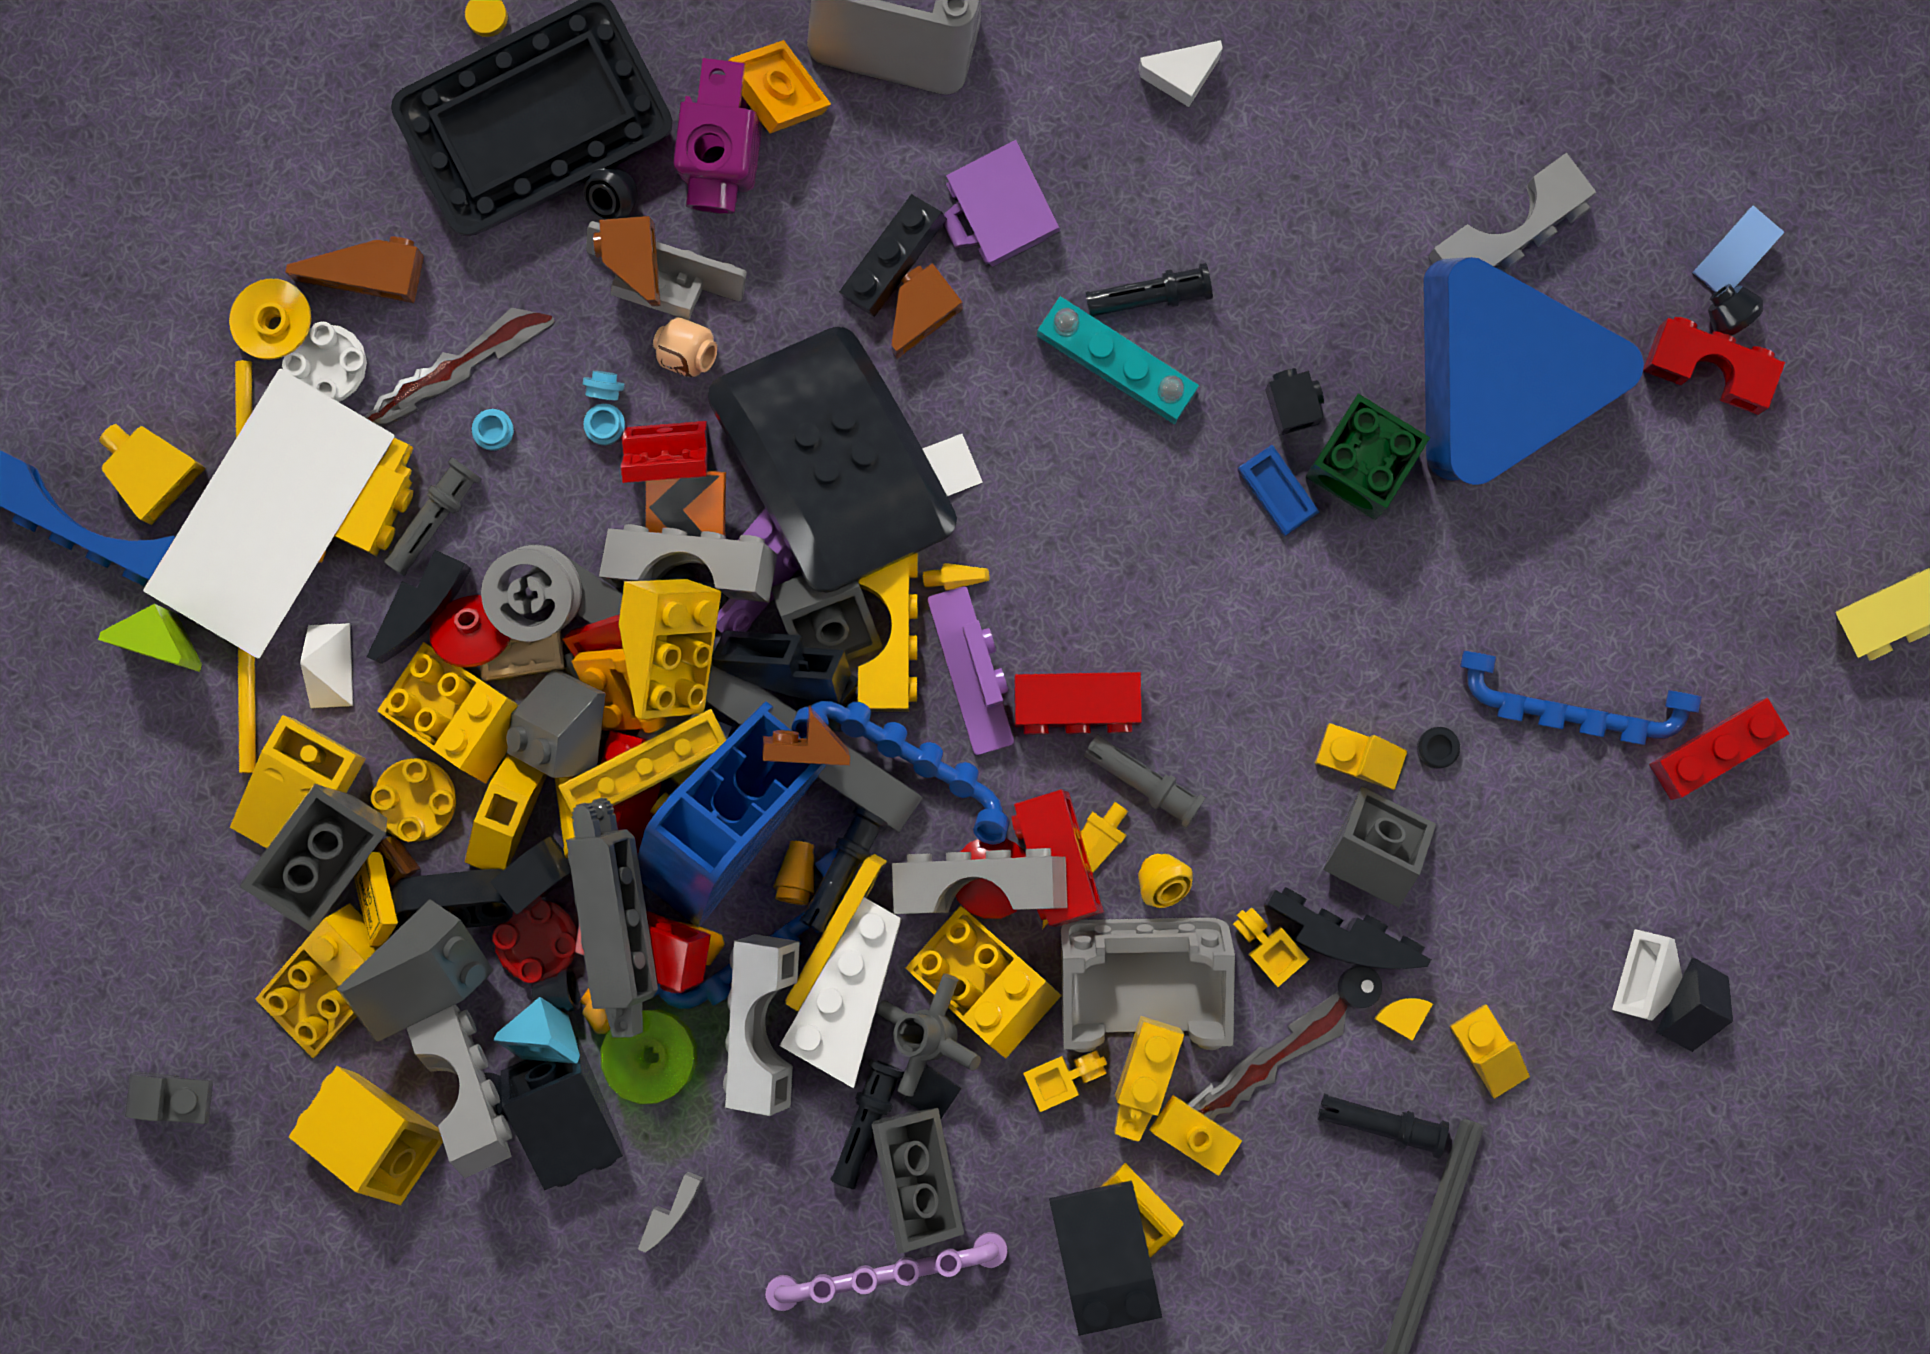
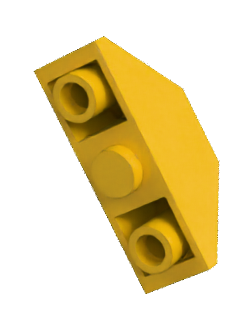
M507 754L490 781L473 822L465 863L482 870H504L510 865L547 774Z

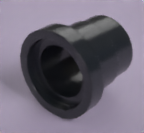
M571 969L559 971L558 976L532 984L533 1002L541 997L560 1010L566 1009L568 1012L580 1009L581 995L576 976Z

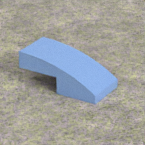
M1752 206L1692 273L1714 292L1728 284L1735 288L1782 236L1784 231L1755 206Z

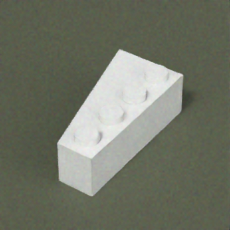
M865 897L780 1044L782 1048L852 1088L856 1085L902 918Z

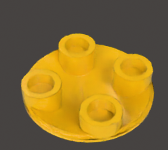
M410 758L396 762L383 772L371 793V803L374 806V810L387 817V832L403 841L418 842L435 837L447 827L455 812L456 792L449 775L439 765L425 759Z

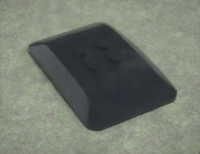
M578 0L402 88L395 94L391 104L393 117L448 224L454 232L461 236L469 237L491 229L585 183L586 179L595 170L612 169L667 138L673 125L671 113L611 0Z
M844 327L829 328L715 379L710 385L708 392L709 404L811 588L825 593L836 591L939 543L952 535L957 522L955 510L898 404L862 344L852 331Z

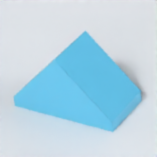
M541 997L498 1031L493 1040L522 1059L577 1064L580 1057L569 1015Z

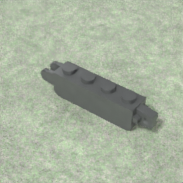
M602 797L593 800L592 803H581L573 808L572 818L574 821L572 823L575 837L566 840L568 861L571 867L575 905L578 912L581 944L584 950L593 1009H605L612 1037H633L643 1032L642 1002L653 998L658 990L635 837L627 829L618 830L616 816L613 813V810H615L612 807L613 804L607 798L603 799Z

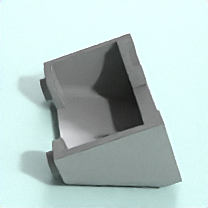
M811 0L807 39L810 56L822 65L939 94H952L963 87L967 78L981 23V0H936L933 13L881 0Z
M1216 918L1078 920L1064 924L1061 927L1064 1049H1073L1077 1052H1091L1104 1043L1105 1032H1135L1140 1016L1181 1028L1182 1031H1188L1191 1041L1198 1044L1202 1049L1216 1050L1222 1046H1233L1235 953L1230 929L1226 922Z

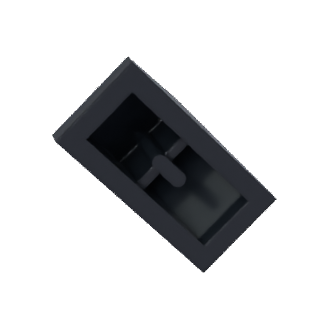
M1691 958L1656 1033L1693 1052L1732 1023L1733 1015L1729 977L1702 961Z

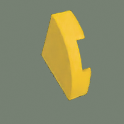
M1416 998L1400 999L1382 1008L1374 1019L1413 1041L1433 1004Z

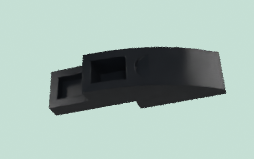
M1287 887L1283 889L1282 893L1277 890H1271L1264 903V906L1299 925L1292 939L1294 942L1327 957L1355 965L1389 969L1428 967L1432 960L1422 954L1425 949L1424 946L1404 935L1400 941L1385 933L1388 926L1366 914L1363 920L1358 917L1352 918L1345 930L1340 927L1344 921L1343 919L1321 908L1318 914L1304 906L1307 900L1305 897Z

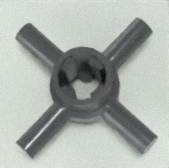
M943 974L930 1009L908 1014L886 1000L881 1001L877 1007V1015L895 1025L894 1042L897 1049L902 1054L911 1056L898 1087V1091L906 1096L914 1095L927 1061L938 1060L946 1055L971 1071L976 1070L981 1062L979 1055L957 1043V1028L954 1021L945 1015L959 981L958 978L952 975Z

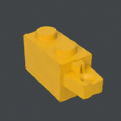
M393 438L384 457L382 456L335 533V538L376 557L380 549L386 550L395 535L396 529L392 527L397 513L398 511L404 513L413 497V490L409 489L412 484L409 480L412 470L406 467L413 451L412 446Z
M1140 1016L1115 1093L1117 1103H1119L1114 1130L1115 1134L1134 1141H1140L1152 1115H1159L1183 1041L1184 1033L1181 1028Z

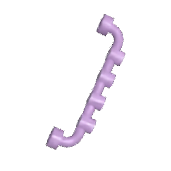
M987 1232L976 1239L974 1247L971 1249L956 1251L952 1248H946L941 1250L937 1256L918 1260L911 1257H903L894 1265L874 1269L864 1265L858 1267L854 1273L835 1277L820 1274L811 1282L798 1284L791 1276L779 1275L769 1282L766 1288V1299L772 1308L786 1311L800 1301L813 1299L818 1303H826L833 1298L834 1294L854 1290L860 1294H869L876 1286L892 1282H898L905 1286L912 1285L921 1276L940 1273L943 1276L952 1277L961 1268L978 1264L987 1268H994L1005 1260L1007 1245L999 1234Z

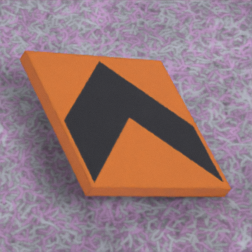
M707 471V476L646 481V528L649 529V532L662 533L663 528H674L685 531L687 536L700 537L703 531L715 532L725 536L726 472Z

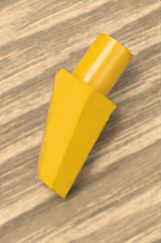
M944 563L939 570L923 572L925 587L944 586L945 590L989 581L988 569Z

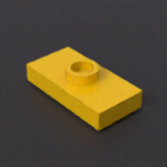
M1172 1095L1149 1129L1154 1135L1218 1176L1242 1142L1239 1137L1174 1095Z

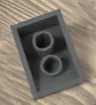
M429 899L352 973L337 990L370 1036L378 1042L463 1001L494 970L462 921Z

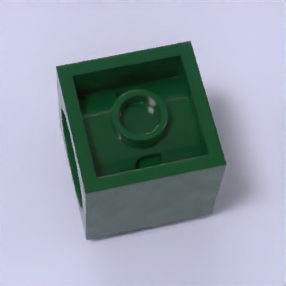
M1358 393L1305 477L1376 520L1389 506L1430 437Z

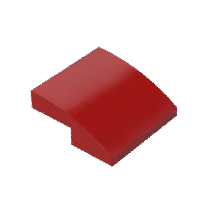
M707 421L625 427L622 436L624 453L621 463L622 483L707 476Z

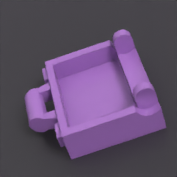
M1016 140L946 175L949 180L946 185L953 199H958V202L945 212L944 215L947 220L943 225L955 248L980 244L981 247L978 250L986 265L990 264L993 267L1061 231ZM963 212L974 231V234L968 237L957 216Z

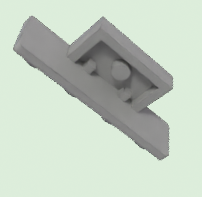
M591 221L587 228L586 251L592 255H595L594 232H600V224ZM656 241L661 306L652 307L617 276H615L611 285L612 296L689 320L702 290L741 301L745 291L747 272L732 264L712 260L697 255L692 251L681 250Z

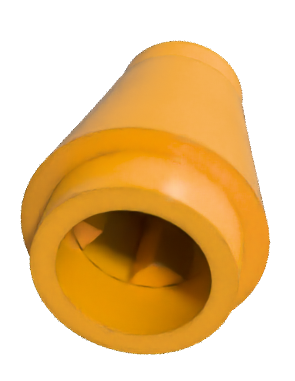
M790 841L789 849H787L773 886L777 890L775 899L790 904L808 905L809 897L814 895L813 852L815 846L813 844L802 841Z

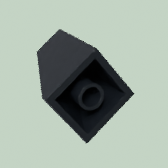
M578 1037L575 1038L580 1054L577 1064L526 1059L501 1070L502 1108L544 1191L554 1186L563 1187L569 1185L579 1175L593 1169H605L614 1164L618 1158L623 1157L621 1138Z

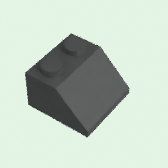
M803 575L771 588L788 635H802L805 648L844 650L847 661L883 647L858 580L828 593L818 592L811 588Z
M551 670L511 713L510 729L506 737L507 753L552 778L578 776L596 767L606 693L560 670Z
M1361 786L1331 846L1323 870L1399 908L1420 875L1436 823Z

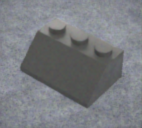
M314 784L247 874L240 887L312 933L386 834L387 817L351 794Z
M939 1109L908 1112L873 1121L872 1129L898 1254L963 1235L964 1230Z

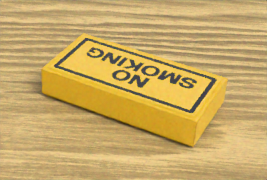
M371 852L354 875L369 945L382 946L391 936L398 921L382 855L380 852Z

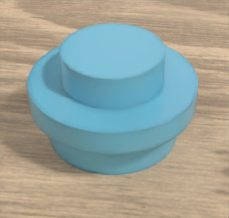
M593 371L592 378H583V385H586L585 395L589 397L618 400L619 391L624 390L625 384L617 382V374Z
M598 404L586 413L583 423L584 430L588 438L594 443L610 445L622 437L625 429V419L621 411L615 406Z
M488 409L478 414L473 421V438L480 447L486 450H500L506 447L513 438V423L503 411Z

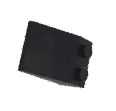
M1132 1180L1049 1198L1078 1336L1162 1318Z

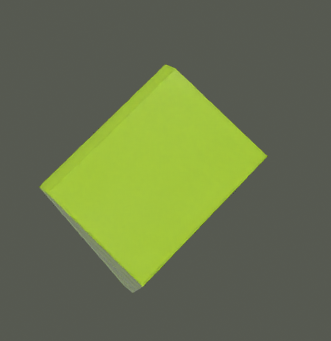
M156 604L101 631L98 640L197 672H200L202 663L177 613Z

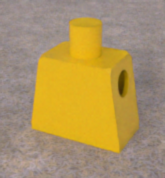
M113 424L99 438V442L112 453L110 458L102 465V471L135 515L150 525L206 469L202 464L143 426L137 428L129 436L121 427Z

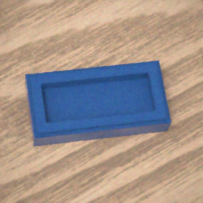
M1273 445L1238 467L1237 470L1284 537L1319 513L1317 507Z

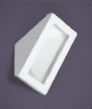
M351 624L308 625L300 664L310 708L353 706Z
M1634 930L1612 1010L1652 1021L1671 1002L1682 979L1675 939Z

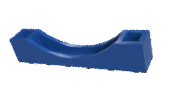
M0 450V510L3 507L15 513L12 522L33 532L36 531L39 525L52 532L48 538L49 540L69 550H72L76 543L88 549L85 558L106 568H109L111 562H114L125 568L122 576L144 587L146 586L174 541L175 536L155 540L127 541L104 537L91 532L76 523L58 506L45 487L37 468Z

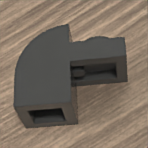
M146 1072L130 1073L125 1117L147 1121L207 1124L209 1123L213 1080L179 1078V1075Z

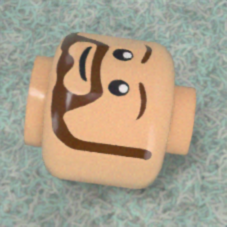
M677 317L669 321L666 326H661L653 339V347L656 349V358L660 366L686 377L693 378L702 372H707L712 367L717 355V344L714 342L710 329L683 318Z

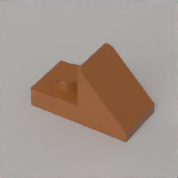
M808 706L806 739L799 738L798 732L787 730L773 731V737L763 736V761L850 766L848 748L811 706Z

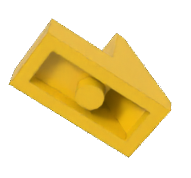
M1329 723L1315 763L1395 790L1407 750L1376 735L1366 736Z
M1486 1004L1449 1026L1494 1099L1530 1077L1518 1046L1515 1042L1508 1040Z

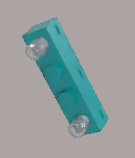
M1061 296L1037 330V337L1174 425L1199 387L1197 383Z

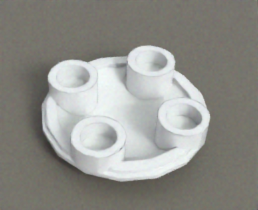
M318 322L309 329L303 343L294 352L284 357L282 367L284 371L340 402L354 393L365 377L367 360L363 345L353 333L341 326L331 325L327 322Z

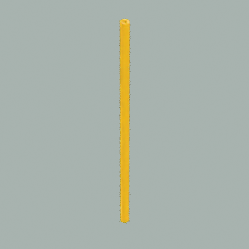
M245 360L235 361L236 438L252 414V362ZM238 647L239 773H253L256 766L255 657Z

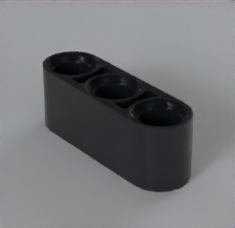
M483 869L413 876L398 880L393 886L392 897L398 921L395 929L398 930L429 899L459 918L466 928L493 926L508 922L513 917V910L490 883L503 870Z

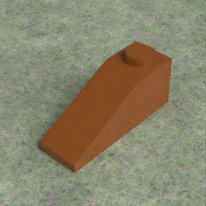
M391 236L389 242L376 239L287 264L285 273L296 282L414 303L424 255L414 246L415 242L412 240Z

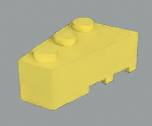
M1930 568L1911 575L1894 585L1835 612L1858 658L1866 654L1869 661L1893 651L1890 645L1891 642L1906 636L1910 643L1930 634Z

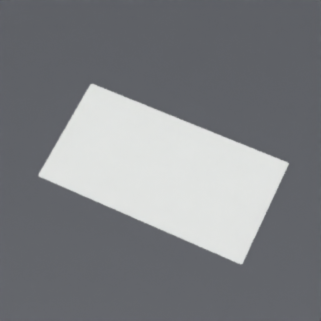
M279 369L143 591L252 656L260 658L392 442L394 434L283 369Z

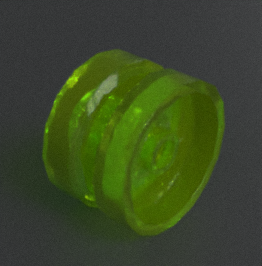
M661 1009L642 1010V1033L633 1037L618 1038L612 1037L611 1030L607 1032L601 1047V1069L608 1085L622 1098L638 1104L659 1103L680 1093L692 1080L698 1065V1043L691 1028L677 1015ZM649 1047L654 1048L653 1053H659L658 1061L651 1064L644 1058V1052Z

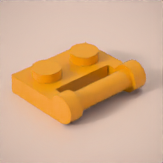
M623 649L580 652L571 661L580 681L606 693L602 720L603 731L643 729L645 733L658 731L666 725L667 720L665 717L640 719L635 716Z

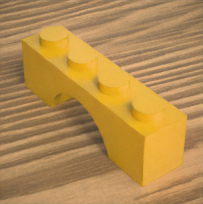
M918 553L861 578L858 582L861 589L874 594L885 604L892 620L891 635L884 650L870 662L858 666V702L866 704L871 712H909V702H917V677H909V660H917V635H909V619H917L918 595L909 594L910 578H918Z

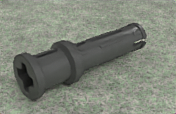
M453 457L448 461L450 467L436 486L431 485L428 488L427 496L430 498L406 528L387 557L383 559L387 565L403 576L407 574L408 569L429 543L450 512L454 514L461 509L460 501L474 483L479 484L482 480L481 477Z
M1099 734L1095 736L1083 756L1150 798L1148 802L1154 809L1162 808L1181 820V826L1185 829L1206 799L1202 794L1196 796L1178 785L1174 776L1166 774L1163 777L1132 756L1112 745Z

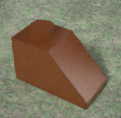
M650 216L599 220L600 232H594L593 235L596 258L602 257V262L652 307L661 306L655 223Z
M933 263L925 269L921 266L914 268L901 280L904 285L899 288L891 344L892 353L897 359L963 310V302Z

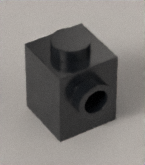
M1296 368L1274 374V381L1268 383L1265 391L1279 436L1319 425L1323 419L1320 405L1324 404V396L1319 381H1312L1309 371L1298 374Z

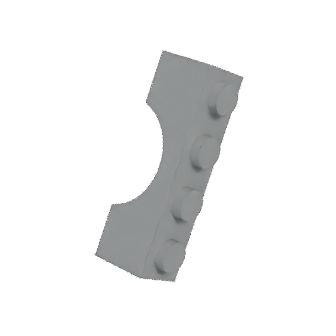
M1565 153L1533 176L1526 186L1530 205L1527 219L1522 226L1504 234H1488L1467 224L1436 246L1428 258L1432 263H1435L1442 259L1476 257L1496 268L1501 265L1506 271L1525 256L1521 250L1534 241L1537 247L1552 238L1558 232L1554 227L1565 218L1572 223L1590 209L1587 202H1589L1596 191L1569 155Z
M626 524L623 530L608 528L599 577L613 587L624 588V582L660 580L668 571L676 566L686 563H701L707 565L710 569L715 588L728 598L769 603L777 553L765 544L764 539L751 535H741L739 540H728L722 534L703 531L700 537L687 536L685 531L674 528H663L662 533L649 532V529L645 527Z
M1051 848L1026 849V857L1011 858V850L986 851V859L971 860V852L946 853V861L933 862L932 854H908L907 863H892L894 914L948 913L952 901L959 890L967 883L979 878L987 879L1000 887L1008 897L1013 910L1067 908L1066 857L1051 856Z
M757 934L734 941V947L730 954V966L733 969L732 989L728 995L730 1027L725 1041L728 1052L727 1073L723 1081V1089L726 1093L725 1108L767 1116L790 1108L793 1066L783 1060L771 1046L766 1033L765 1017L768 1005L774 995L782 988L797 983L799 941Z
M453 1005L407 1027L415 1055L430 1072L448 1071L457 1074L460 1087L457 1102L450 1114L438 1125L449 1162L464 1178H467L512 1157L507 1143L508 1140L512 1139V1133L504 1116H498L495 1105L500 1103V1098L493 1082L485 1078L483 1069L488 1067V1062L480 1045H474L471 1035L476 1033L477 1030L468 1010L460 1011L456 1005Z

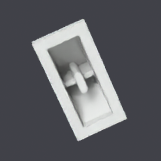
M1221 40L1140 58L1138 68L1139 75L1147 82L1189 107L1220 59L1223 49Z

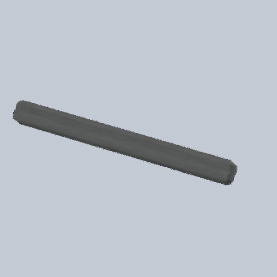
M1468 1119L1460 1121L1383 1354H1409L1484 1130L1483 1126Z

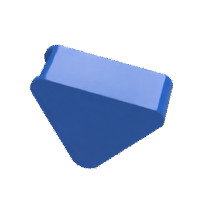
M1480 258L1442 259L1433 263L1424 275L1426 435L1430 437L1426 444V460L1432 472L1440 478L1461 480L1473 485L1491 481L1632 389L1642 376L1644 368L1643 357L1635 344Z
M767 701L668 797L652 817L644 831L638 853L642 883L696 927H699L709 917L827 765L763 761V736L773 737V731L777 730L792 731L771 714L774 707Z

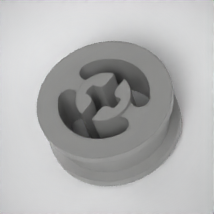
M526 545L500 556L489 567L482 582V604L490 622L504 635L519 641H538L566 627L577 614L582 598L580 577L572 562L558 550L544 545ZM520 564L534 565L546 572H538L533 575L528 573L509 584L512 571ZM529 587L530 590L537 591L538 598L535 599L534 595H527L526 588ZM553 601L555 602V608L551 616L545 621H533L520 615L526 614L531 610L532 613H535L549 606Z

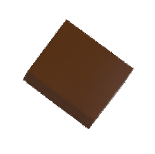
M394 836L381 840L372 851L380 852L382 855L390 891L393 890V886L398 880L411 877L421 869L401 841Z

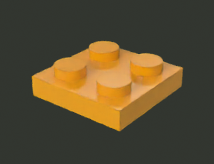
M784 40L743 53L728 60L745 63L742 96L751 109L756 112L760 122L769 133L822 115L831 105Z

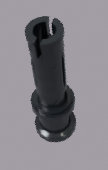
M1206 262L1200 263L1199 268L1176 273L1172 269L1165 270V273H1162V278L1085 292L1089 315L1092 317L1167 302L1168 306L1175 307L1179 305L1180 301L1199 297H1205L1206 300L1213 299L1211 279Z
M855 806L852 812L855 817L844 837L838 838L835 843V849L838 852L804 915L799 920L810 928L813 926L814 930L824 933L830 917L859 864H863L866 858L871 857L869 850L880 830H885L888 826V823L882 818L861 807Z
M876 1059L869 1060L868 1065L871 1070L863 1091L857 1092L855 1097L856 1104L859 1107L833 1176L830 1178L832 1182L849 1189H856L857 1181L874 1139L872 1123L873 1121L880 1120L882 1115H887L888 1112H891L893 1107L890 1103L898 1079L902 1078L905 1072L900 1068Z
M1325 1093L1323 1094L1321 1104L1335 1108L1337 1112L1319 1108L1317 1120L1394 1139V1144L1398 1145V1148L1405 1149L1407 1146L1432 1152L1434 1158H1441L1447 1141L1449 1122L1442 1120L1438 1124L1415 1117L1414 1112L1411 1111L1402 1112L1400 1116L1328 1096Z

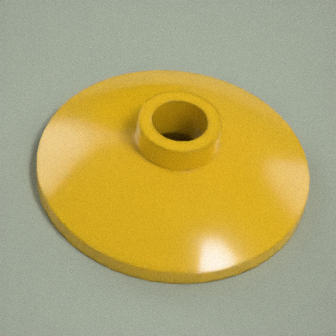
M281 279L260 280L246 287L235 299L229 317L230 331L237 345L247 354L263 360L279 359L294 352L305 340L311 325V309L304 294L293 284ZM274 317H280L281 323L275 329H270V320Z

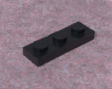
M911 194L839 291L843 298L875 317L947 220L942 211Z

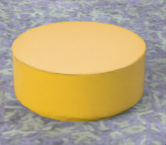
M470 0L465 9V18L474 33L482 37H492L499 34L505 28L508 13L501 0Z

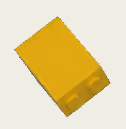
M336 1066L333 1072L324 1079L320 1091L308 1109L299 1116L295 1128L289 1135L292 1141L356 1193L400 1206L443 1143L439 1128L358 1073Z

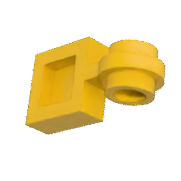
M1252 907L1247 912L1241 910L1236 915L1238 920L1233 925L1249 943L1254 938L1260 942L1248 955L1277 987L1309 960L1281 927H1278L1267 937L1263 931L1268 925Z
M1097 1050L1075 1059L1074 1062L1077 1068L1069 1071L1064 1057L1060 1056L1024 1072L1023 1074L1039 1111L1042 1112L1080 1095L1073 1079L1081 1076L1083 1083H1087L1107 1074L1104 1065L1107 1064L1105 1057H1100Z

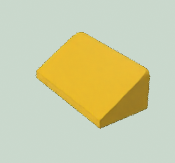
M1124 1163L1101 1187L1132 1180L1149 1257H1152L1177 1235L1184 1223Z

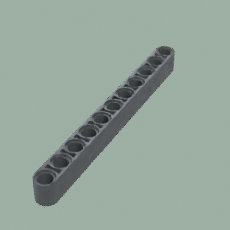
M568 558L576 568L582 586L581 604L577 614L590 624L620 614L623 594ZM534 566L529 573L533 575L538 572H546ZM711 663L706 702L714 706L715 709L739 725H742L767 701L774 707L771 714L791 729L797 713L795 710L761 687L737 678L713 666ZM846 746L850 753V766L827 764L818 775V778L845 797L853 800L854 803L882 818L888 823V826L900 833L923 798Z

